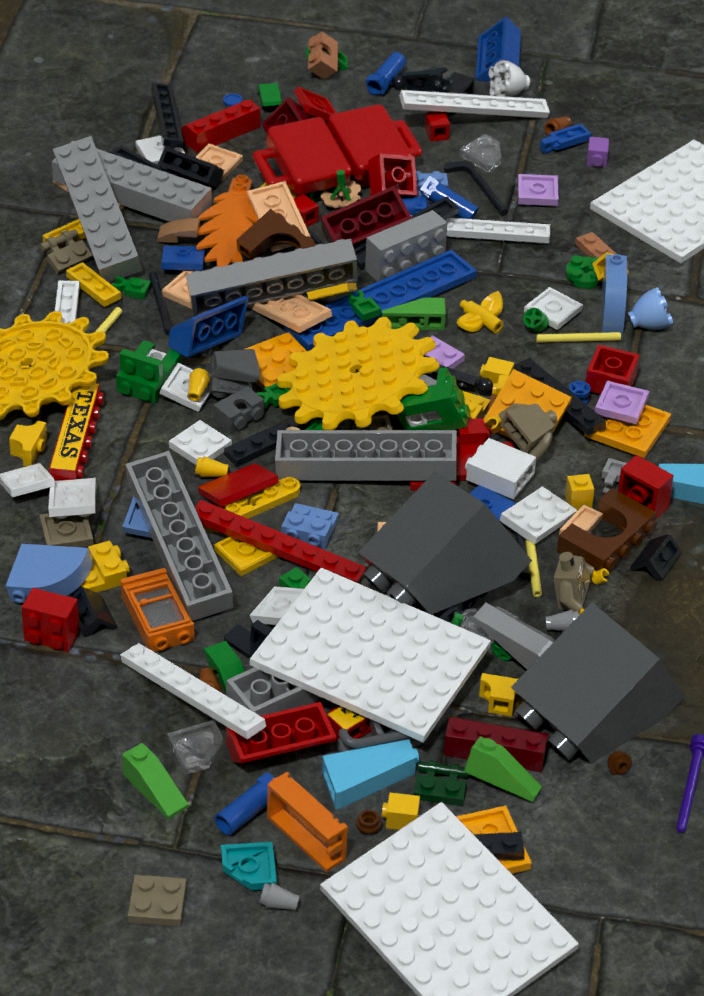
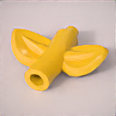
M499 291L487 296L481 302V305L473 301H461L460 307L463 308L465 315L458 318L457 325L469 332H477L484 325L494 334L501 331L504 323L496 317L503 308V300Z

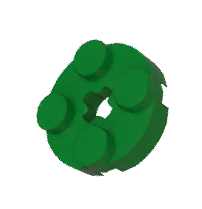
M572 256L571 261L566 265V279L573 281V285L579 288L591 289L597 287V284L602 281H598L592 263L600 257Z

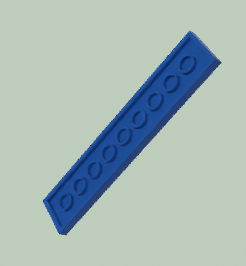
M451 249L360 289L364 293L365 299L371 297L381 308L380 316L362 321L352 310V305L348 303V295L323 305L332 311V316L300 333L285 325L284 329L304 348L310 351L315 347L313 345V338L318 333L334 336L336 333L344 330V325L348 321H355L359 327H365L381 318L382 310L421 298L433 297L475 278L477 270ZM357 291L351 293L352 296L357 297Z

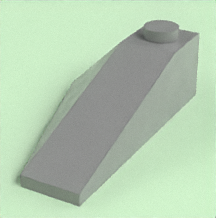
M485 603L471 618L527 670L555 641L551 636L488 603Z

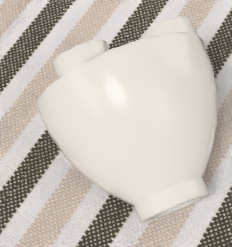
M499 61L494 67L492 66L489 69V92L491 96L513 97L522 90H527L530 85L529 76L525 75L521 68L509 61Z

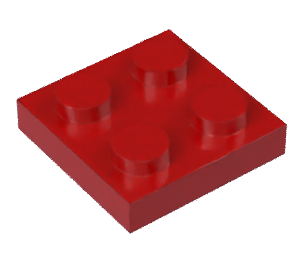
M299 86L295 89L294 94L298 98L297 101L303 106L304 112L308 116L320 117L325 123H328L330 115L337 113L328 98Z

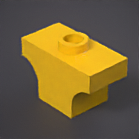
M37 421V423L31 426L17 424L9 438L10 455L20 457L23 460V466L34 465L39 453L44 451L47 441L46 422Z
M482 673L479 697L488 701V713L512 716L514 708L522 703L511 688L518 679Z

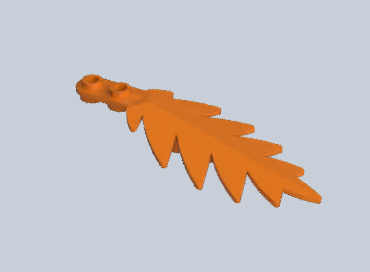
M237 175L233 178L229 191L215 197L214 203L217 204L207 209L198 217L200 221L211 219L199 228L197 235L211 233L196 246V250L213 247L206 255L205 262L217 260V266L220 267L230 265L231 262H243L241 253L237 250L236 240L253 225L252 222L258 221L247 197V191L251 188L252 180L246 175Z

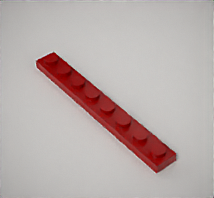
M200 500L195 506L202 525L316 572L323 568L359 584L367 570L366 566L206 501Z

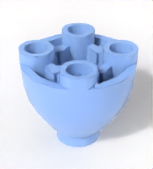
M658 287L643 294L634 305L632 311L628 312L633 328L640 327L648 330H660L674 325L670 313H667L666 310L668 308L664 296L661 295Z

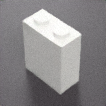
M488 438L483 445L478 447L476 454L467 460L465 464V470H467L466 480L514 499L535 474L536 457Z

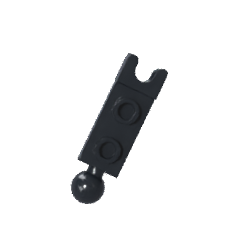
M441 67L435 70L405 72L402 76L394 77L392 84L397 90H403L406 87L409 91L443 92L451 87L453 81L443 77V73H446L448 69Z
M440 365L436 371L425 373L424 375L431 377V374H434L437 379L438 370L446 366ZM447 367L450 374L454 375L458 387L463 389L476 387L479 393L485 395L492 392L493 382L489 378L484 377L479 380L475 376Z

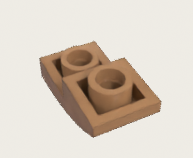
M200 218L179 219L161 225L157 242L178 243L179 237H197L200 228Z

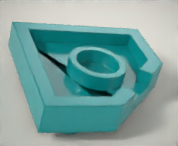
M272 842L221 845L222 869L224 873L249 890H263L265 883L277 885Z

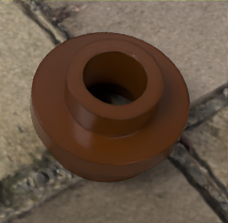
M615 751L608 757V769L614 775L624 774L631 767L632 759L625 752Z
M364 810L356 819V827L359 831L366 834L375 833L381 828V818L374 810Z

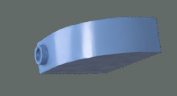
M606 254L601 292L602 333L620 332L623 334L627 296V256Z
M21 544L5 586L11 602H25L32 588L64 596L74 592L86 580L93 565L89 550L82 547Z

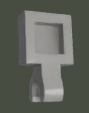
M608 458L601 477L605 479L603 493H607L611 488H615L616 482L619 483L621 468L627 463Z

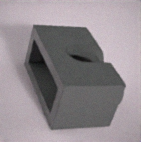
M247 386L213 405L214 422L231 435L244 428L248 421L254 422L264 416V399Z

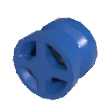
M584 381L572 382L569 385V391L588 405L590 385Z

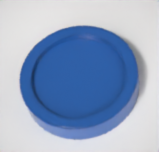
M227 94L223 98V103L227 107L243 101L242 97L238 94Z

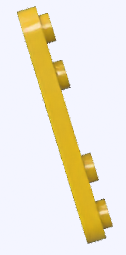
M286 477L279 480L278 484L219 507L249 519L298 497L300 494V482L293 477ZM203 525L204 530L207 531V532H210V533H216V532H218V531H216V530H214V529H211V528L206 527V526Z

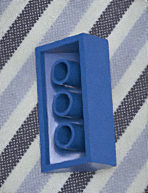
M507 16L478 36L475 79L478 81L490 82L489 69L492 66L494 67L499 61H509L519 67L521 30Z
M241 297L172 327L169 333L168 347L188 358L240 336L249 297Z

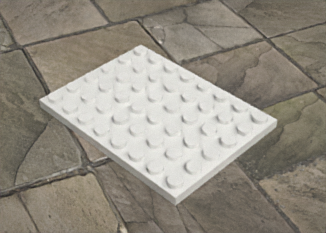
M692 140L592 201L590 209L677 262L682 263L704 249V145Z
M320 568L252 655L250 666L424 743L490 648L491 640L410 605L401 604L396 599Z
M442 802L320 884V890L417 996H514L577 950L579 945Z

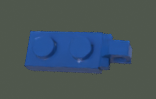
M581 124L549 133L547 138L540 140L539 149L543 153L564 149L589 141L592 133Z

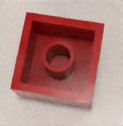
M378 154L368 160L371 195L392 186L396 187L401 198H414V196L418 195L414 156Z
M598 344L586 373V383L591 387L590 392L601 394L607 381L632 387L638 373L640 354Z
M636 455L621 468L618 492L657 512V519L669 508L674 475Z
M32 588L21 607L24 641L69 652L79 634L78 600Z

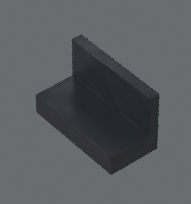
M670 534L657 537L647 543L630 568L634 571L646 567L655 580L662 579L682 550Z
M82 586L72 596V598L78 600L79 629L83 635L89 637L101 624L114 630L117 628L102 595Z

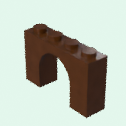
M272 209L266 212L236 240L238 252L248 260L258 258L269 247L277 244L291 245L296 249H305L316 245L311 237H306L296 225H291L282 214L276 213Z
M613 488L599 499L597 511L603 513V520L620 529L622 533L615 537H598L572 523L558 537V553L570 552L575 556H581L586 563L594 567L595 571L603 568L612 571L622 558L625 559L635 546L638 547L648 534L651 535L657 526L655 522L657 512Z

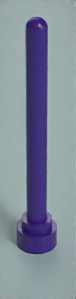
M702 734L692 736L689 746L693 755L676 825V830L679 833L685 832L687 828L700 765L704 756V735Z

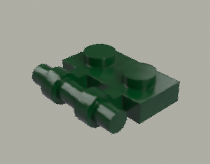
M429 760V763L419 761L418 771L427 772V775L417 774L413 795L420 796L421 801L463 806L466 781L457 780V778H468V773L464 772L465 768L459 767V764L452 763L449 766L437 764V761ZM435 774L448 775L449 778L435 777Z

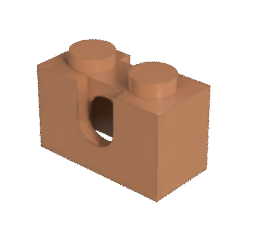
M321 31L309 39L308 50L311 53L308 56V70L322 79H326L336 73L338 69V41Z

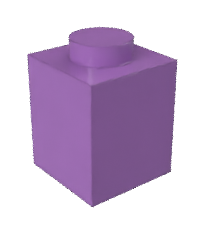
M589 138L587 166L606 168L609 138Z

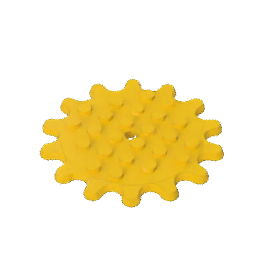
M59 311L49 313L44 320L38 322L32 321L28 314H21L15 318V323L12 327L7 329L0 328V420L4 419L9 412L20 409L28 417H36L42 405H48L51 402H57L60 405L70 404L72 400L71 390L73 388L95 385L97 375L89 370L96 366L105 365L108 362V352L94 350L105 343L106 334L102 331L90 334L84 333L89 328L90 323L86 317L78 318L71 323H62L63 315Z
M387 317L379 318L370 327H359L355 321H348L344 325V330L336 333L334 336L318 333L313 338V345L315 347L312 350L290 354L289 364L296 368L277 377L279 388L291 389L279 397V407L287 409L299 406L300 408L295 412L294 417L297 424H305L316 417L323 418V430H334L341 421L346 419L354 420L357 427H366L372 422V415L378 411H387L393 415L398 414L404 409V405L401 403L402 397L408 394L420 395L428 390V385L419 378L421 375L434 372L440 367L439 362L435 358L423 357L427 352L436 348V342L431 337L413 339L419 333V329L414 323H407L401 328L391 329L392 324Z

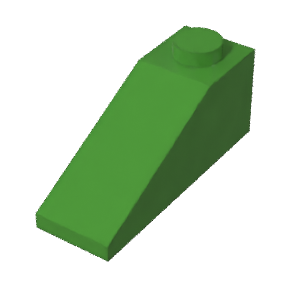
M421 298L382 310V317H387L391 321V329H398L407 323H414L419 330H445V298Z
M481 736L473 745L464 772L533 802L542 786L503 746L497 744L492 739Z
M143 743L122 754L123 775L167 819L188 808L187 801L159 759Z

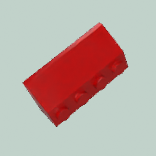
M248 99L181 127L183 142L196 153H200L208 144L217 146L260 128L261 108Z
M321 702L262 715L261 717L265 719L266 727L249 739L244 738L226 726V746L233 762L236 763L253 761L337 740Z

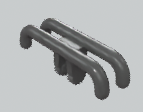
M370 719L369 723L373 736L355 739L349 735L347 729L342 728L338 732L340 738L336 740V747L339 752H345L409 739L413 748L425 744L429 740L430 734L424 743L387 726V733L384 734L380 724Z

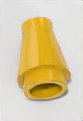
M196 368L189 374L187 395L189 400L199 401L210 383L209 373L206 370Z
M206 456L197 458L195 475H200V478L227 475L228 464H223Z

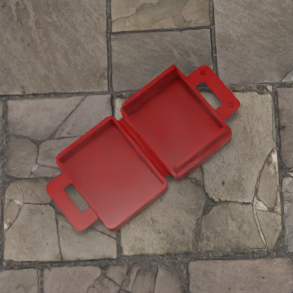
M377 104L331 114L327 125L322 118L315 117L270 127L265 140L268 148L255 151L252 157L268 185L285 181L295 194L301 195L337 187L336 172L338 170L345 172L346 184L349 183L350 177L353 175L356 179L355 183L360 185L361 188L370 186L369 159L378 154L418 157L423 152L406 122L403 120L392 121L384 106ZM267 159H275L283 173L282 176L276 177Z

